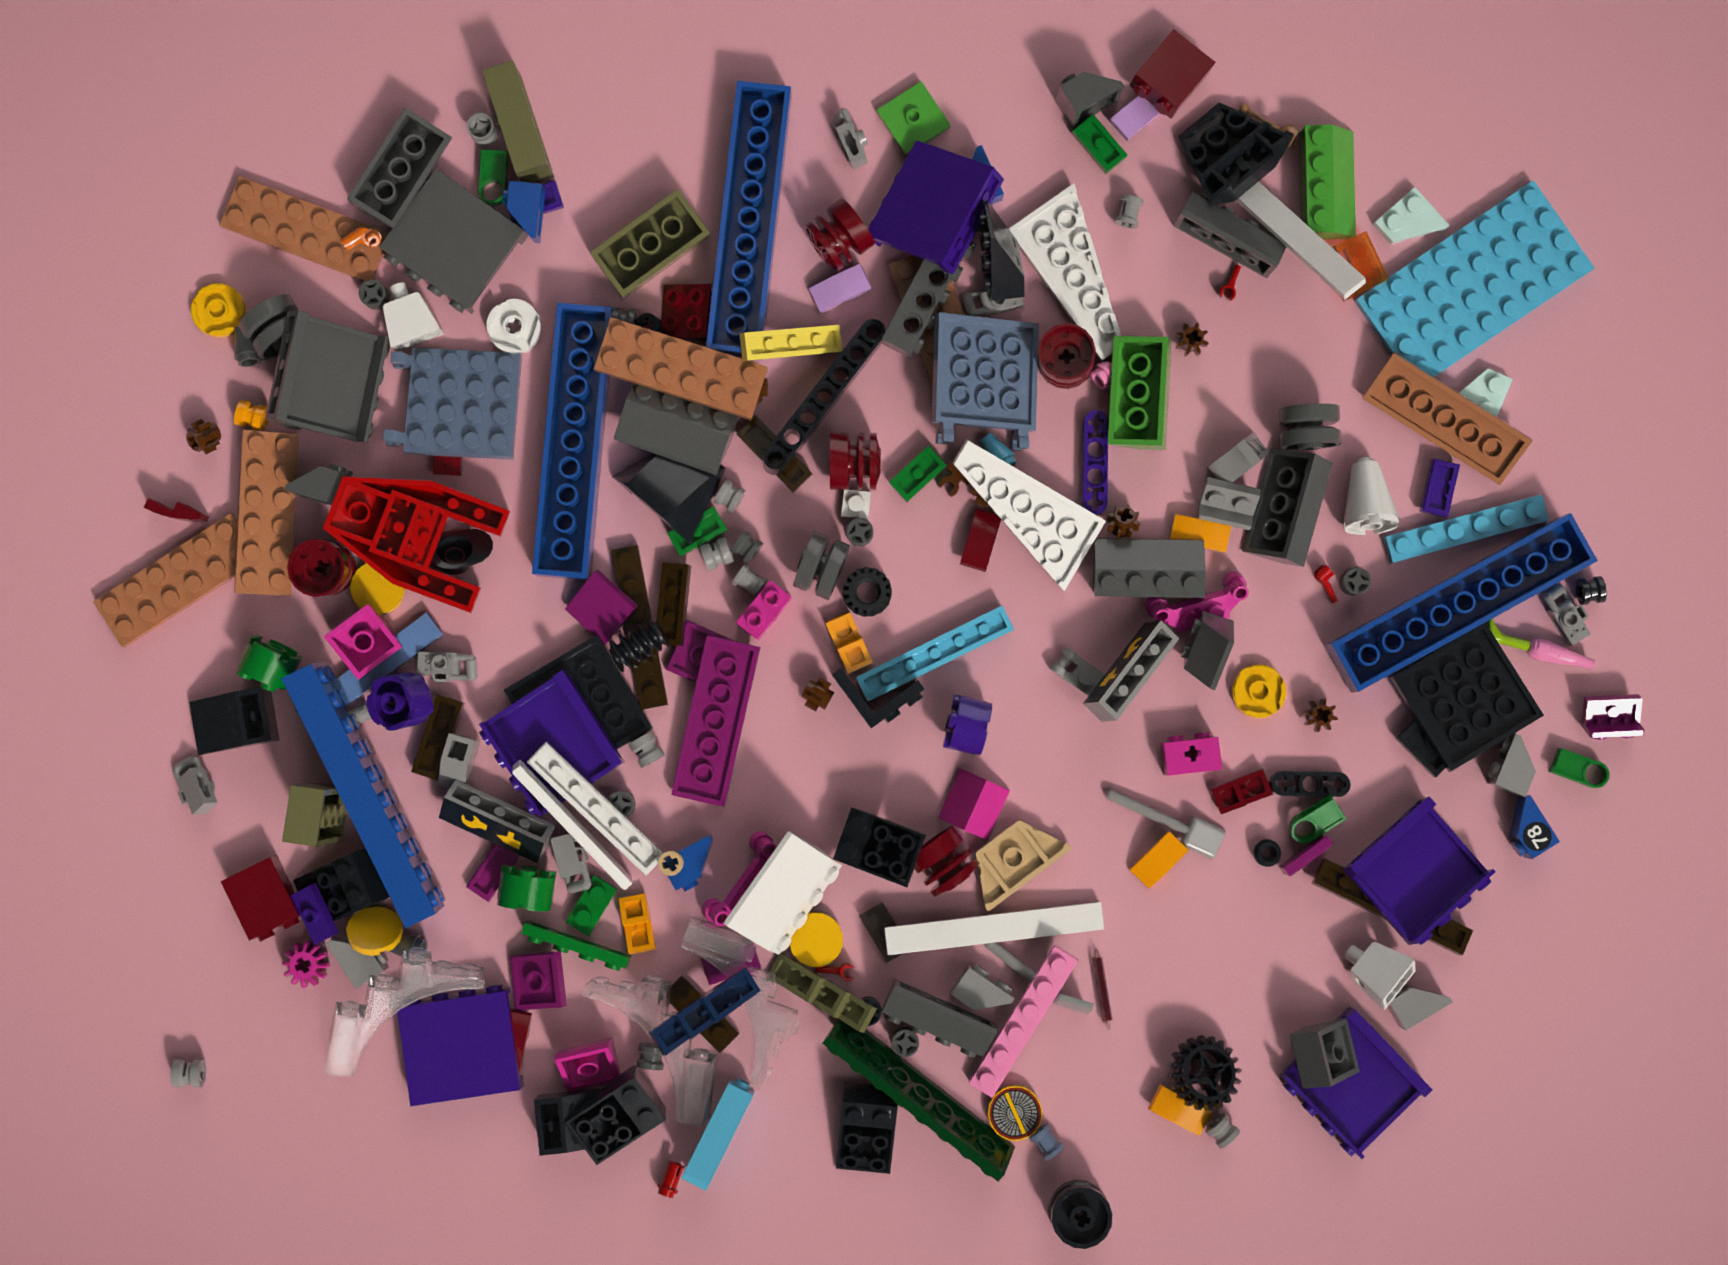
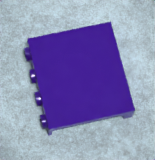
M916 140L912 149L908 152L902 168L895 176L889 192L882 200L875 218L869 224L868 230L878 247L885 244L935 263L944 272L953 275L980 225L979 214L984 213V202L988 201L991 205L1004 178L993 166Z
M561 670L553 676L554 678L486 722L479 724L482 728L479 732L482 739L487 745L492 744L497 752L494 754L496 761L502 768L507 767L512 775L509 777L511 784L516 791L521 790L526 797V800H524L525 806L532 815L536 813L538 817L543 816L549 811L512 774L513 765L521 760L561 803L566 801L560 793L527 763L546 741L591 784L625 762L566 670Z
M1430 796L1420 799L1343 868V871L1408 945L1417 943L1422 945L1433 936L1431 931L1437 925L1442 927L1453 917L1450 913L1457 907L1459 909L1465 907L1472 900L1470 895L1476 890L1481 891L1491 883L1490 877L1496 872L1494 869L1487 870L1436 813L1433 807L1437 804Z
M502 985L486 987V992L475 993V989L458 991L459 996L448 997V993L431 995L432 1000L421 1001V997L404 999L405 1004L397 1007L410 1107L518 1091L524 1086L523 1075H519L508 994L511 992L510 988L503 989Z
M1349 1006L1337 1019L1347 1018L1360 1072L1331 1087L1303 1088L1295 1059L1280 1076L1285 1080L1282 1086L1293 1097L1298 1094L1304 1100L1301 1104L1312 1117L1317 1113L1323 1120L1320 1125L1332 1137L1337 1134L1343 1140L1339 1145L1351 1157L1356 1154L1363 1159L1365 1156L1362 1152L1420 1095L1426 1097L1433 1089L1355 1009Z

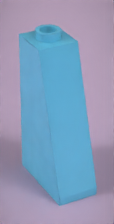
M739 1078L736 1081L729 1080L681 1177L685 1181L705 1191L707 1190L754 1095V1091L750 1089L751 1085L748 1082Z

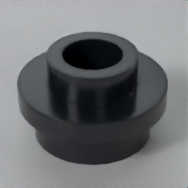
M1264 839L1255 845L1253 856L1258 864L1270 867L1280 860L1281 849L1275 841ZM1265 848L1271 850V855L1268 858H1264L1262 855V851Z

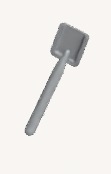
M1109 789L1105 793L1108 800L1173 830L1184 833L1181 843L1186 848L1209 859L1215 857L1225 836L1224 829L1197 816L1192 817L1187 826L1181 821L1117 791Z
M997 942L984 944L988 950L1031 983L1036 975L1034 971ZM1058 993L1053 1001L1055 1005L1089 1014L1094 1007V1003Z

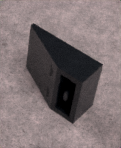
M985 201L984 213L979 214L980 228L985 230L980 235L981 251H985L980 256L982 272L987 271L984 274L985 290H990L992 301L1025 297L1024 272L1017 239L990 203Z
M262 687L234 691L189 702L198 755L280 741L272 693Z
M851 807L833 859L908 888L926 835L869 812Z
M366 848L350 853L293 880L298 891L316 883L334 921L390 897Z
M636 1065L612 1079L570 1116L565 1123L595 1164L598 1165L666 1120V1107Z
M844 1082L836 1169L890 1174L898 1105L882 1090L876 1089L872 1084Z
M602 1088L540 1094L534 1099L539 1156L585 1150L565 1121Z

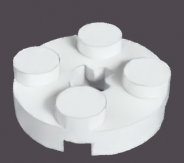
M520 299L506 300V302L501 303L499 306L496 305L487 318L486 328L490 339L503 352L527 353L540 339L542 333L541 318L526 301ZM515 320H519L521 329L512 334L511 329L507 325L508 323H514Z

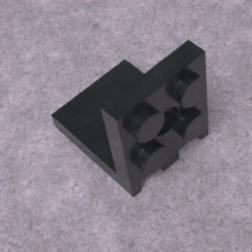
M842 669L832 674L870 728H873L884 719L887 723L901 714L898 710L901 706L907 703L911 707L923 698L920 692L925 690L918 680L873 713Z

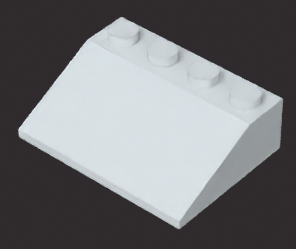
M788 831L726 918L724 924L768 951L779 955L788 948L795 931L805 924L807 914L812 907L821 901L826 887L836 880L842 865L819 847Z

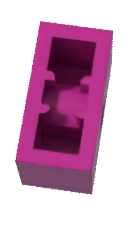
M770 580L736 623L759 641L791 602L792 597Z
M1210 732L1194 734V739L1184 740L1183 735L1167 737V742L1160 743L1163 770L1166 776L1222 770L1219 737H1211ZM1189 746H1191L1192 750H1197V755L1192 757V761L1190 757H1185L1184 753L1189 751Z

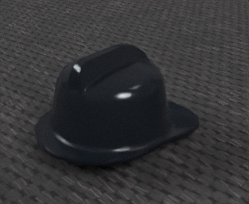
M468 529L441 535L431 562L447 574H462L470 566L483 562L489 557L493 550V541L488 533L479 529Z

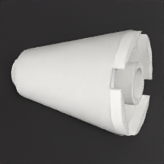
M1371 457L1357 459L1356 463L1351 466L1344 517L1345 532L1354 535H1366L1365 530H1374L1375 534H1380L1397 528L1399 516L1379 462L1373 461Z

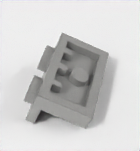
M1207 477L1199 500L1198 518L1235 528L1251 530L1253 515L1260 498L1261 489Z

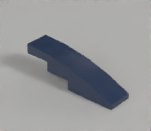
M743 968L676 1012L648 1033L662 1055L666 1056L688 1039L694 1038L713 1023L719 1022L761 990L747 968Z

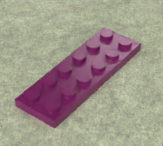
M707 635L671 795L725 807L761 647Z

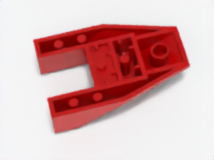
M342 477L323 529L390 583L472 613L481 587L430 569L429 566L448 518L501 537L509 518L510 510L434 481Z

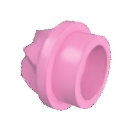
M1107 361L1095 365L1094 370L1090 374L1095 385L1102 390L1111 387L1112 363Z

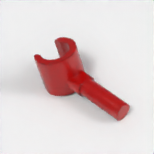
M1234 266L1227 284L1219 290L1220 298L1223 290L1226 288L1232 292L1229 301L1235 298L1236 290L1234 286L1241 266Z
M1321 565L1315 570L1314 578L1323 585L1331 603H1335L1338 600L1328 581L1334 573L1329 566Z
M843 963L840 967H816L817 973L839 975L845 981L854 979L851 976L845 977L843 975L845 968H854L849 963Z

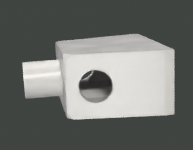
M405 282L397 283L390 287L394 300L385 303L383 311L391 348L398 352L445 334L425 298L419 292L409 294Z
M1377 942L1371 943L1365 952L1352 945L1344 956L1346 960L1354 964L1351 969L1354 983L1384 1010L1416 971L1414 959Z

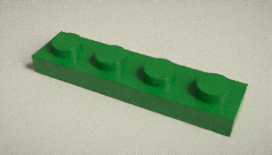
M531 921L524 923L521 934L527 935L526 940L536 944H542L543 941L551 943L554 950L568 953L569 950L579 953V958L589 962H594L595 959L604 961L605 967L620 971V968L625 969L631 959L629 954Z

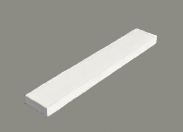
M1257 182L1237 199L1240 205L1344 300L1366 283L1365 277L1260 182Z
M547 741L527 761L538 774L645 875L658 864V859L663 852Z
M521 760L517 761L513 765L512 774L622 889L626 890L632 884L631 875Z

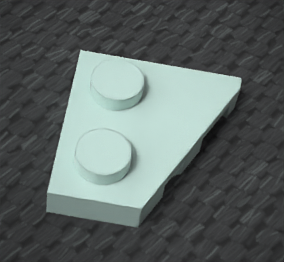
M1416 187L1373 224L1390 244L1402 242L1409 238L1421 237L1436 231H1444L1450 226Z
M1486 369L1459 393L1498 416L1513 379L1491 369Z

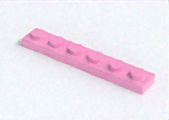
M1054 944L970 1078V1085L993 1098L1078 962L1077 957Z

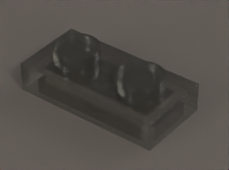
M883 901L859 915L886 963L902 955H887L884 927L897 925Z

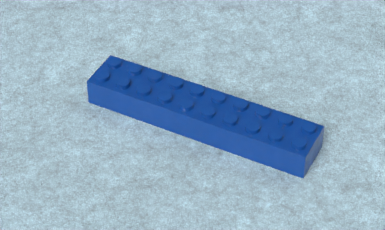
M737 81L706 347L738 358H742L739 334L765 331L792 100L791 86Z
M557 303L532 574L535 576L588 580L591 576L609 375L594 371V367L610 318L613 315L612 307Z
M1571 513L1565 514L1327 643L1325 647L1350 692H1359L1598 560Z
M324 662L312 663L281 678L405 928L436 914L444 907L443 901H445V896L439 886L435 887L431 879L433 872L426 861L423 862L419 855V852H421L419 843L415 837H410L406 829L409 827L406 817L402 812L398 813L394 805L397 802L394 793L390 788L386 789L382 781L384 774L378 763L374 764L370 757L372 750L366 739L362 740L357 731L360 729L356 717L353 714L349 715L346 709L347 699L342 690H337L333 682L336 678L329 665L325 666Z

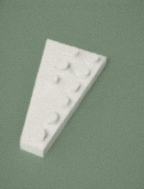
M1073 183L1010 227L1009 230L1017 239L1020 250L1073 324L1085 329L1093 338L1096 348L1095 354L1102 362L1113 354L1114 336H1121L1111 307L1107 287H1105L1102 278V271L1086 226L1084 213L1077 197V190Z
M966 439L952 463L1059 587L1065 591L1106 521Z

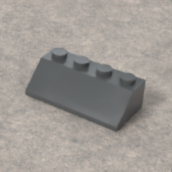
M404 108L347 200L352 206L371 218L395 229L452 140V137L412 111Z
M1192 192L1173 226L1267 279L1278 266L1286 246L1271 232L1267 234L1260 230L1259 225L1249 219L1244 221L1235 216L1236 213L1226 206L1211 205L1205 194Z
M633 383L626 398L614 439L717 475L734 436L738 416Z
M1271 448L1260 485L1261 494L1253 515L1251 530L1247 531L1242 552L1283 564L1304 567L1333 463L1315 453Z
M1096 538L1094 540V596L1205 598L1206 564L1204 540Z
M894 979L882 1007V1013L886 1014L885 1019L895 1024H900L901 1021L910 1024V1030L925 1036L926 1032L935 1035V1041L950 1047L951 1043L960 1046V1052L975 1058L976 1054L984 1056L998 1031L994 1022Z

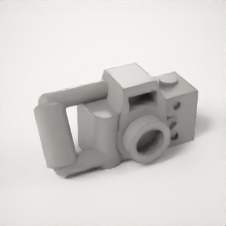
M841 108L832 119V125L837 132L853 170L868 164L863 147L868 143L862 129L856 131L848 110Z
M985 289L965 293L962 296V302L968 316L983 314V317L1024 306L1022 297L992 301L990 290ZM979 297L981 308L976 309L973 298Z
M1557 584L1544 594V598L1550 607L1546 612L1567 646L1574 645L1591 635L1584 623L1588 614L1582 605L1574 604L1563 585ZM1562 596L1564 601L1556 605L1554 600Z
M418 652L417 673L423 674V676L432 674L434 682H450L451 680L474 681L478 677L476 657L472 654ZM462 661L466 662V674H461ZM438 674H445L446 679H438Z
M192 755L174 765L172 772L180 789L178 795L182 804L189 805L192 815L206 814L217 803L214 795V782L207 778V771L202 767L199 758Z
M570 833L551 838L561 879L564 878L567 890L570 893H576L590 889L591 880L586 861L589 859L587 851L582 846H577V841ZM580 849L582 851L584 860H581L579 853ZM582 873V880L572 882L571 876Z

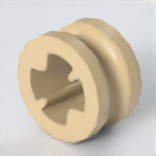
M666 851L658 859L659 870L667 876L676 875L683 868V857L677 851ZM666 856H670L671 859L677 858L676 870L672 871L670 867H664L663 862L667 861L665 860Z

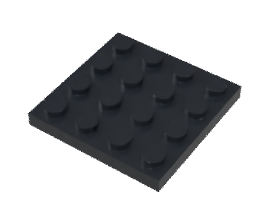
M1486 622L1390 678L1448 772L1455 770L1544 716Z
M598 634L504 689L508 699L513 704L554 678L553 676L561 670H566L617 750L653 729L651 722L642 710L638 700Z

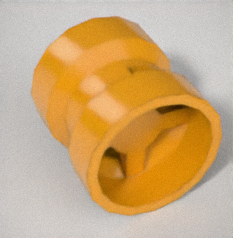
M241 399L235 409L234 424L240 427L248 425L255 431H264L269 420L265 419L268 406L261 404L253 406L252 402Z

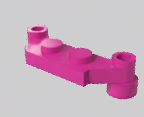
M1231 571L1222 580L1224 589L1206 594L1205 598H1193L1170 605L1164 597H1148L1145 601V609L1155 621L1161 620L1163 623L1175 627L1179 633L1191 629L1194 619H1199L1202 611L1230 618L1232 609L1239 601L1248 597L1249 590L1246 587L1247 583L1242 574L1237 571Z
M757 831L751 835L749 847L755 852V857L725 900L720 902L716 898H710L703 903L701 912L708 921L714 922L717 926L725 925L724 921L777 848L767 833Z

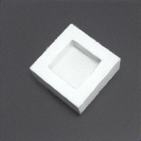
M844 490L841 517L864 518L868 520L871 492Z

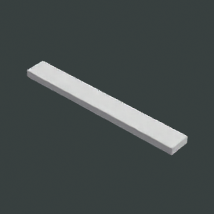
M1101 902L890 926L884 927L887 955L1104 930Z

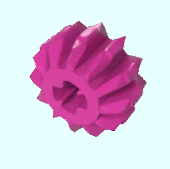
M310 940L305 941L303 946L297 942L293 944L294 951L287 950L285 952L290 960L282 961V966L289 967V970L284 972V976L293 975L291 984L295 985L300 981L301 987L306 988L309 982L315 986L319 984V978H326L327 973L322 968L330 967V962H323V958L329 954L327 951L319 953L321 944L318 943L312 947ZM309 960L311 965L303 968L301 963Z

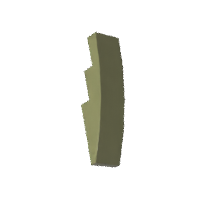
M783 953L777 956L767 975L768 978L804 1001L817 1006L832 1017L840 1019L862 1033L865 1032L877 1010L871 1004Z

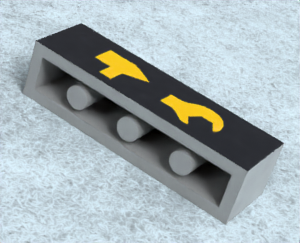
M1161 620L1145 622L1083 704L1101 722L1117 721L1179 638Z
M455 780L446 793L439 814L440 819L537 864L549 845L555 827L554 824L459 780Z

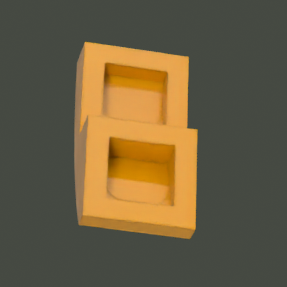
M1175 514L1170 539L1204 540V548L1206 550L1226 553L1232 527Z
M850 611L825 621L848 674L873 663Z
M1167 831L1129 870L1150 889L1189 850L1171 832Z
M646 894L618 898L628 954L633 955L656 950Z
M1160 1084L1148 1109L1200 1136L1212 1111H1205L1204 1108L1197 1111L1194 1109V1105H1184L1185 1098H1176L1178 1092Z

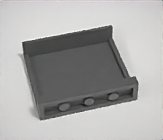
M435 169L413 199L395 229L392 228L379 248L385 253L383 258L395 267L400 263L407 268L405 273L416 282H419L420 279L424 280L429 284L427 289L439 298L444 294L451 299L449 305L457 311L463 313L466 310L472 314L474 310L471 307L518 243L522 245L528 235L515 223L444 173Z
M287 311L265 419L354 442H368V438L373 432V413L379 403L377 397L379 385H381L384 379V360L387 358L390 350L388 344L389 337L373 335L308 316L309 313L303 311Z

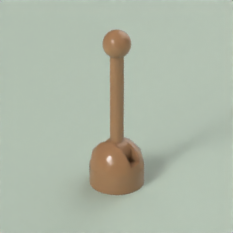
M1246 103L1241 104L1239 107V111L1249 114L1262 123L1265 121L1270 123L1271 127L1294 133V137L1287 147L1288 149L1293 145L1301 131L1293 125L1277 126L1251 110L1250 106Z

